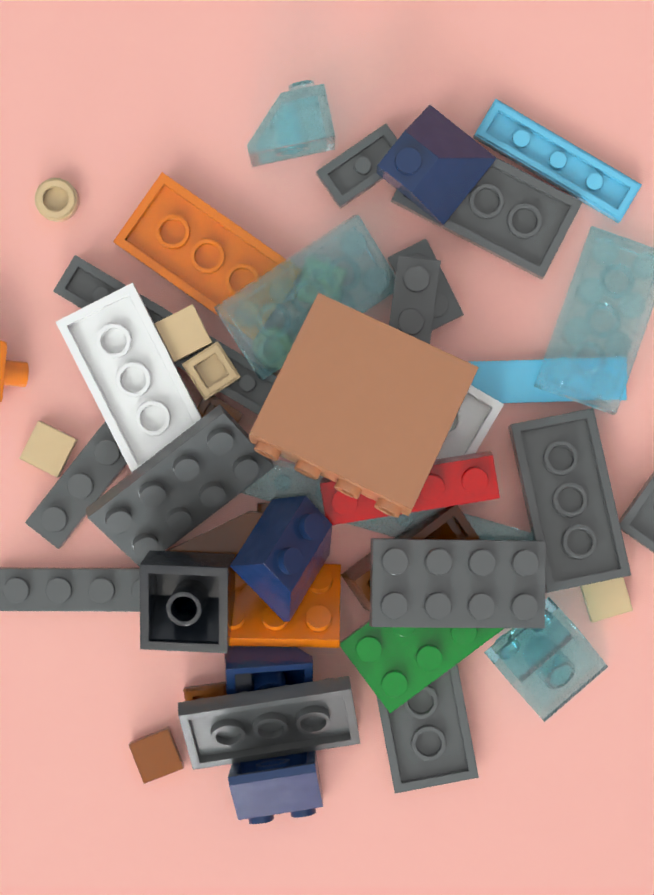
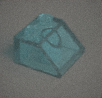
M313 80L300 81L289 85V91L280 93L247 144L252 167L335 150V132L324 84L314 85Z
M550 597L545 599V629L512 628L506 634L500 636L484 652L544 722L608 668L607 664L580 630Z

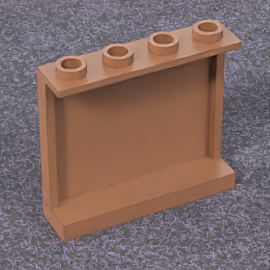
M318 293L249 433V440L255 444L254 451L268 459L278 461L281 456L296 463L294 469L306 477L318 480L321 475L336 482L334 488L349 497L358 499L360 494L376 501L374 507L389 516L399 518L400 513L409 517L479 367Z

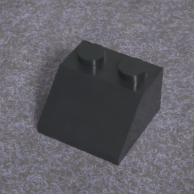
M149 550L140 563V649L228 653L235 601V571L230 565L235 559V554Z

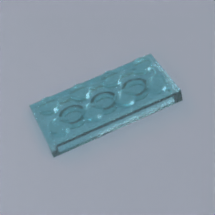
M357 214L216 305L214 309L259 380H264L282 368L318 293L364 313L393 294L396 275L362 219Z
M594 226L590 227L534 387L612 415L617 413L654 307L653 247Z

